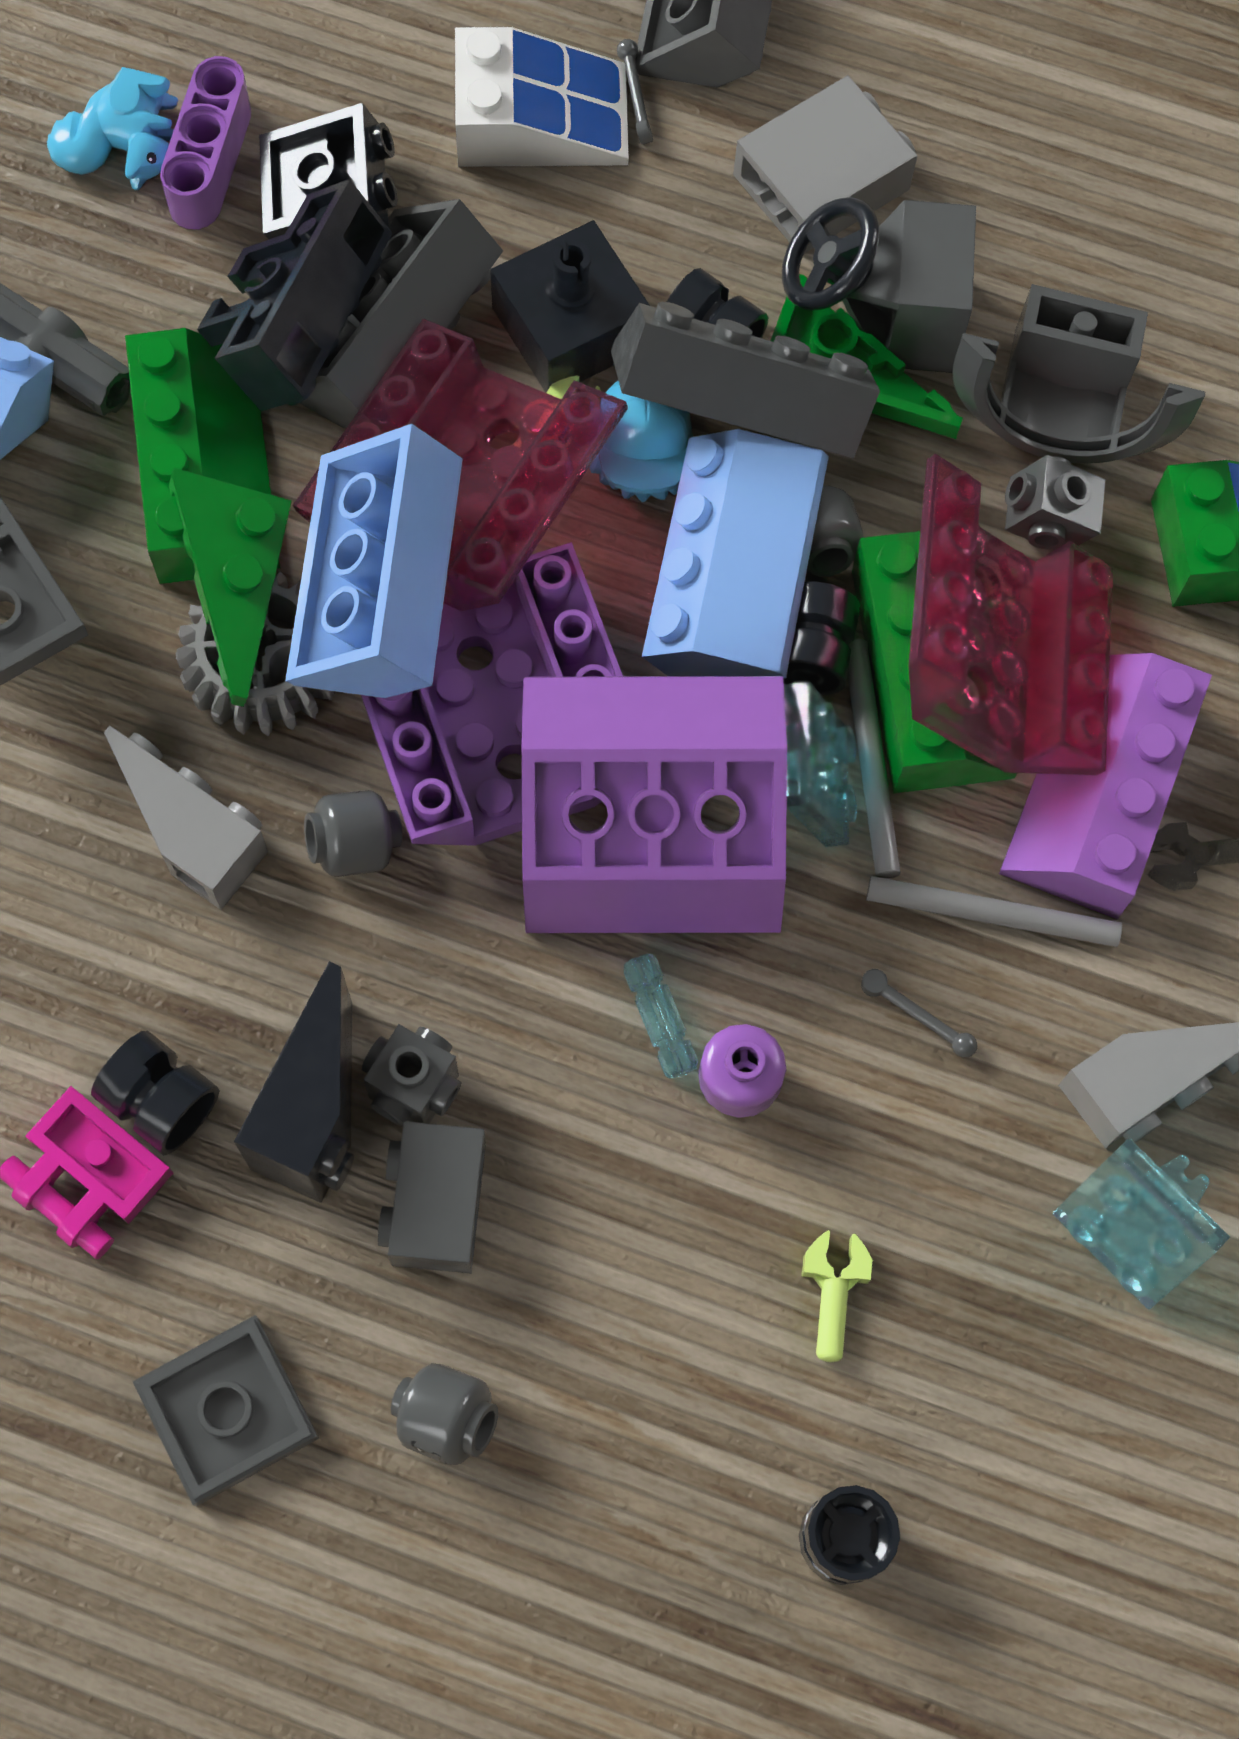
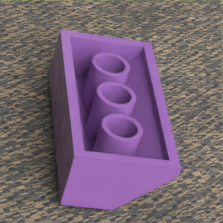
M1154 653L1080 656L999 874L1118 919L1136 894L1212 675Z

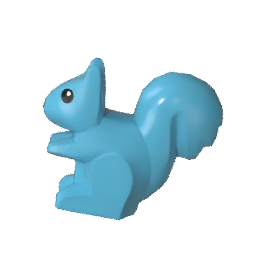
M122 67L110 84L93 94L83 113L72 111L62 120H56L47 138V148L53 162L68 172L83 175L94 172L104 165L112 147L127 151L125 176L130 179L131 187L134 190H139L146 180L161 173V167L169 143L166 141L171 140L174 131L171 128L172 120L158 115L160 110H170L177 106L178 98L166 93L169 90L170 81L166 77Z

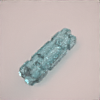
M644 954L629 960L624 964V976L631 992H637L635 1003L653 1047H659L660 1049L657 1057L664 1075L672 1079L692 1072L697 1068L698 1058L691 1041L684 1040L683 1038L686 1036V1029L668 984H661L664 975L656 956Z

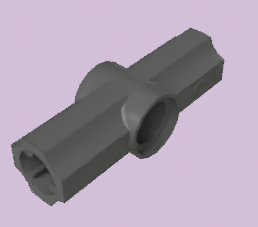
M0 283V337L9 341L20 342L31 351L54 360L52 384L54 383L102 416L111 412L117 413L129 399L131 388L128 367L89 342L80 327L60 310L47 307L42 311Z

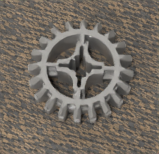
M280 571L274 578L262 632L266 643L265 656H262V671L259 670L256 660L252 677L254 689L249 690L248 699L244 707L231 704L229 691L223 685L221 677L216 673L219 672L217 665L219 655L211 625H206L202 606L190 604L188 614L193 624L180 626L178 633L181 644L184 645L178 648L176 652V660L179 667L185 669L182 671L180 678L185 690H189V692L195 691L192 695L195 706L201 711L211 708L213 721L220 726L234 717L236 730L243 735L250 728L253 721L259 722L261 732L268 737L273 729L272 721L283 719L284 725L288 729L294 730L297 725L295 713L301 710L306 715L315 718L318 713V707L314 697L332 701V697L335 694V691L294 686L286 681L277 685L280 678L287 673L294 628H278L271 624L269 618L281 619L294 625L301 581L288 589L287 578Z

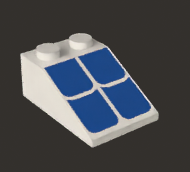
M513 27L455 28V125L458 167L628 165L625 63Z

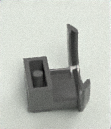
M1034 284L1030 287L1015 329L1001 401L997 398L990 380L999 341L963 333L953 365V382L956 392L965 407L982 424L1008 443L1023 451L1039 457L1046 455L1061 457L1071 463L1110 462L1151 452L1167 445L1190 426L1206 393L1205 391L1169 383L1158 407L1152 415L1139 425L1119 433L1127 387L1141 356L1148 312Z

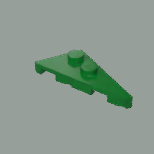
M799 274L801 285L804 287L808 278ZM786 297L770 341L774 342L776 336H786L806 344L811 349L810 353L831 359L833 353H844L862 360L868 365L867 369L871 372L880 390L872 410L873 414L953 439L957 438L963 417L957 415L952 410L951 404L935 389L927 393L905 374L906 364L872 334L861 331L856 326L855 320L841 307L836 312L830 307L814 311L805 310L794 305Z
M174 468L169 489L171 496L176 497L184 527L182 537L187 555L194 563V581L206 625H211L219 655L217 665L221 680L229 691L231 704L244 707L249 695L292 500Z

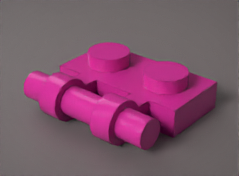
M72 1086L63 1093L25 1136L44 1153L39 1160L29 1168L18 1157L13 1155L0 1167V1179L13 1189L11 1196L26 1210L30 1211L34 1208L58 1227L56 1235L71 1248L79 1245L96 1260L101 1258L114 1242V1238L97 1225L99 1218L107 1209L110 1208L125 1222L130 1224L173 1174L170 1167ZM64 1171L88 1190L76 1206L53 1188L55 1181Z

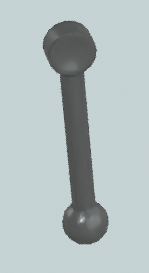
M624 39L617 46V55L625 63L637 121L636 129L639 140L644 145L653 142V136L647 119L635 61L638 55V45L631 39Z
M871 969L864 973L861 988L866 995L871 997L881 995L951 1043L953 1051L957 1056L967 1058L976 1053L977 1041L972 1034H959L889 986L883 971Z

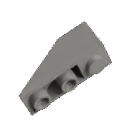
M109 726L104 734L171 875L222 910L268 853L260 830L263 826L261 821L248 809L236 802H232L229 807H226L210 796L213 791L212 788L192 770L182 767L179 772H176L160 761L163 757L162 753L140 734L133 732L127 738L112 726Z
M1239 1022L1122 1034L1071 1069L1058 1086L1105 1149L1121 1137H1124L1128 1144L1132 1146L1162 1124V1121L1156 1115L1160 1110L1173 1101L1183 1110L1212 1090L1214 1087L1207 1078L1222 1067L1226 1066L1232 1075L1239 1072Z

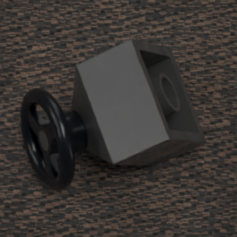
M850 197L832 200L811 213L793 235L782 264L784 291L794 305L805 310L826 309L843 301L848 314L855 320L856 326L861 331L872 334L906 364L905 369L953 373L955 356L962 335L966 333L973 306L976 206L904 200L879 226L874 211L862 200ZM851 216L858 220L861 230L839 238L838 236L830 235L825 225L839 217ZM811 242L815 248L813 255L814 267L804 287H802L799 278L800 265L805 250ZM826 283H829L831 285L830 287L824 289Z

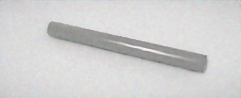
M855 639L848 645L851 649L847 676L875 875L876 877L889 879L899 876L901 871L868 642L863 639Z
M870 876L867 901L1118 947L1121 939L1122 922L876 876Z

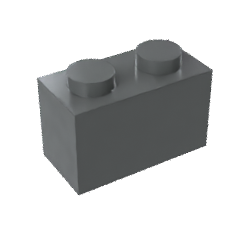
M404 1121L402 1141L390 1140L386 1180L397 1182L394 1207L382 1206L378 1246L389 1247L388 1257L392 1266L472 1274L486 1149L484 1129Z

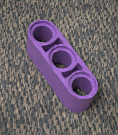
M214 56L205 59L197 65L161 167L160 178L170 215L179 226L186 229L207 227L218 217L251 118V107L243 70L235 60L228 57Z

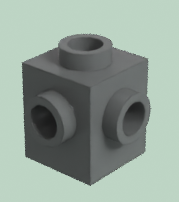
M1049 455L1042 457L1010 477V482L1005 492V502L1007 504L1005 531L1027 539L1031 545L1037 548L1052 549L1062 554L1101 534L1106 479L1073 466L1067 459Z
M398 1024L389 1040L382 1036L379 1037L369 1050L362 1065V1071L367 1073L364 1078L369 1099L373 1100L370 1106L377 1113L400 1126L404 1125V1121L430 1124L435 1114L443 1116L455 1100L462 1084L461 1081L457 1080L459 1073L456 1056L450 1053L453 1048L446 1039L425 1027H419L416 1033L400 1024ZM407 1062L421 1069L420 1073L412 1078H405L400 1075Z

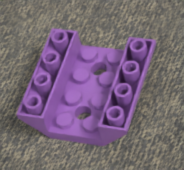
M572 542L513 560L514 582L443 604L432 686L388 698L361 695L412 844L476 846L522 831V778L516 780L508 779L499 773L497 766L502 758L510 754L522 755L524 677L623 676ZM469 647H482L492 654L493 659L490 664L480 670L467 669L458 661L460 654ZM591 795L581 796L570 806L569 815L593 808L602 801Z
M783 676L523 678L521 748L522 872L526 933H781L786 884L787 738ZM581 796H595L607 808V819L596 830H581L570 819V806ZM713 796H728L739 807V815L736 822L726 830L710 829L701 819L703 805Z

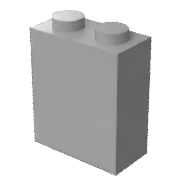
M847 75L737 140L733 175L790 243L793 235L805 219L816 209L832 200L847 197L856 198L867 203L875 211L910 190L918 155L915 153L910 139L903 132H897L881 114L879 105L874 97L866 91L862 92ZM843 216L829 222L825 227L830 235H836L858 220L851 216ZM811 242L806 248L805 253L814 248Z

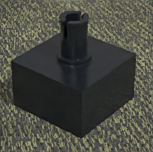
M594 220L490 269L492 309L545 393L553 383L564 378L577 375L579 376L580 383L614 366L611 350L616 337L639 303L649 305Z

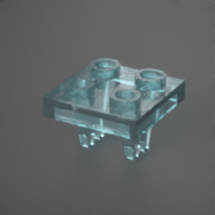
M809 682L784 685L787 738V809L825 847L848 845L849 822H855L857 818L855 792L853 787L848 784V763H854L856 759V741L853 730L849 725L846 726L836 715L832 704L826 703Z
M1128 1138L1052 1214L1069 1230L1077 1242L1084 1245L1118 1279L1125 1290L1133 1294L1150 1310L1212 1257L1230 1236L1198 1206L1210 1181L1204 1174L1198 1175L1193 1180L1185 1176L1184 1170L1190 1164L1188 1157L1179 1155L1158 1167Z

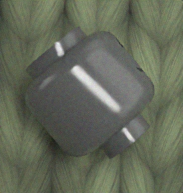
M823 485L806 573L819 577H830L840 574L852 564L859 540L864 538L853 499L842 489Z
M370 790L323 796L316 803L314 812L307 813L304 820L305 843L309 859L313 864L320 863L323 870L333 877L382 871L389 864L392 848L400 847L402 844V824L397 810H388L382 797Z
M431 1363L422 1368L414 1378L406 1377L400 1382L392 1399L391 1414L397 1417V1436L404 1447L443 1464L458 1465L470 1456L478 1457L486 1449L497 1425L498 1407L492 1403L491 1392L483 1380L444 1364Z

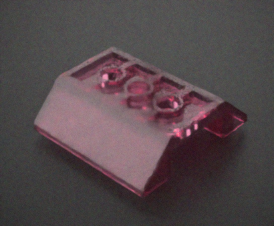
M423 319L330 452L413 424L463 458L454 520L455 531L452 535L443 603L457 610L465 611L499 604L628 410L626 401L575 380L562 399H559L483 367L472 338ZM511 432L519 435L516 442L511 446H505L500 449L490 447L493 439L502 433ZM319 468L293 504L296 512L309 523L311 522Z
M935 453L927 459L909 654L912 719L1007 773L1098 775L1106 771L1113 568L1072 541L1067 542L1035 562L1022 552L1017 551L979 526L982 483Z

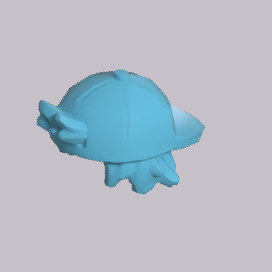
M619 381L615 382L602 397L596 419V429L588 440L590 448L594 449L589 468L591 473L599 474L602 484L609 485L615 490L621 489L624 499H629L636 495L643 503L650 496L664 500L668 495V491L676 495L688 440L693 437L690 412L623 394Z

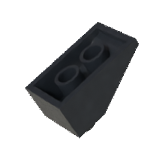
M330 961L234 1140L250 1170L319 1203H322L329 1188L335 1191L340 1189L354 1161V1154L348 1152L351 1146L352 1001L341 966Z

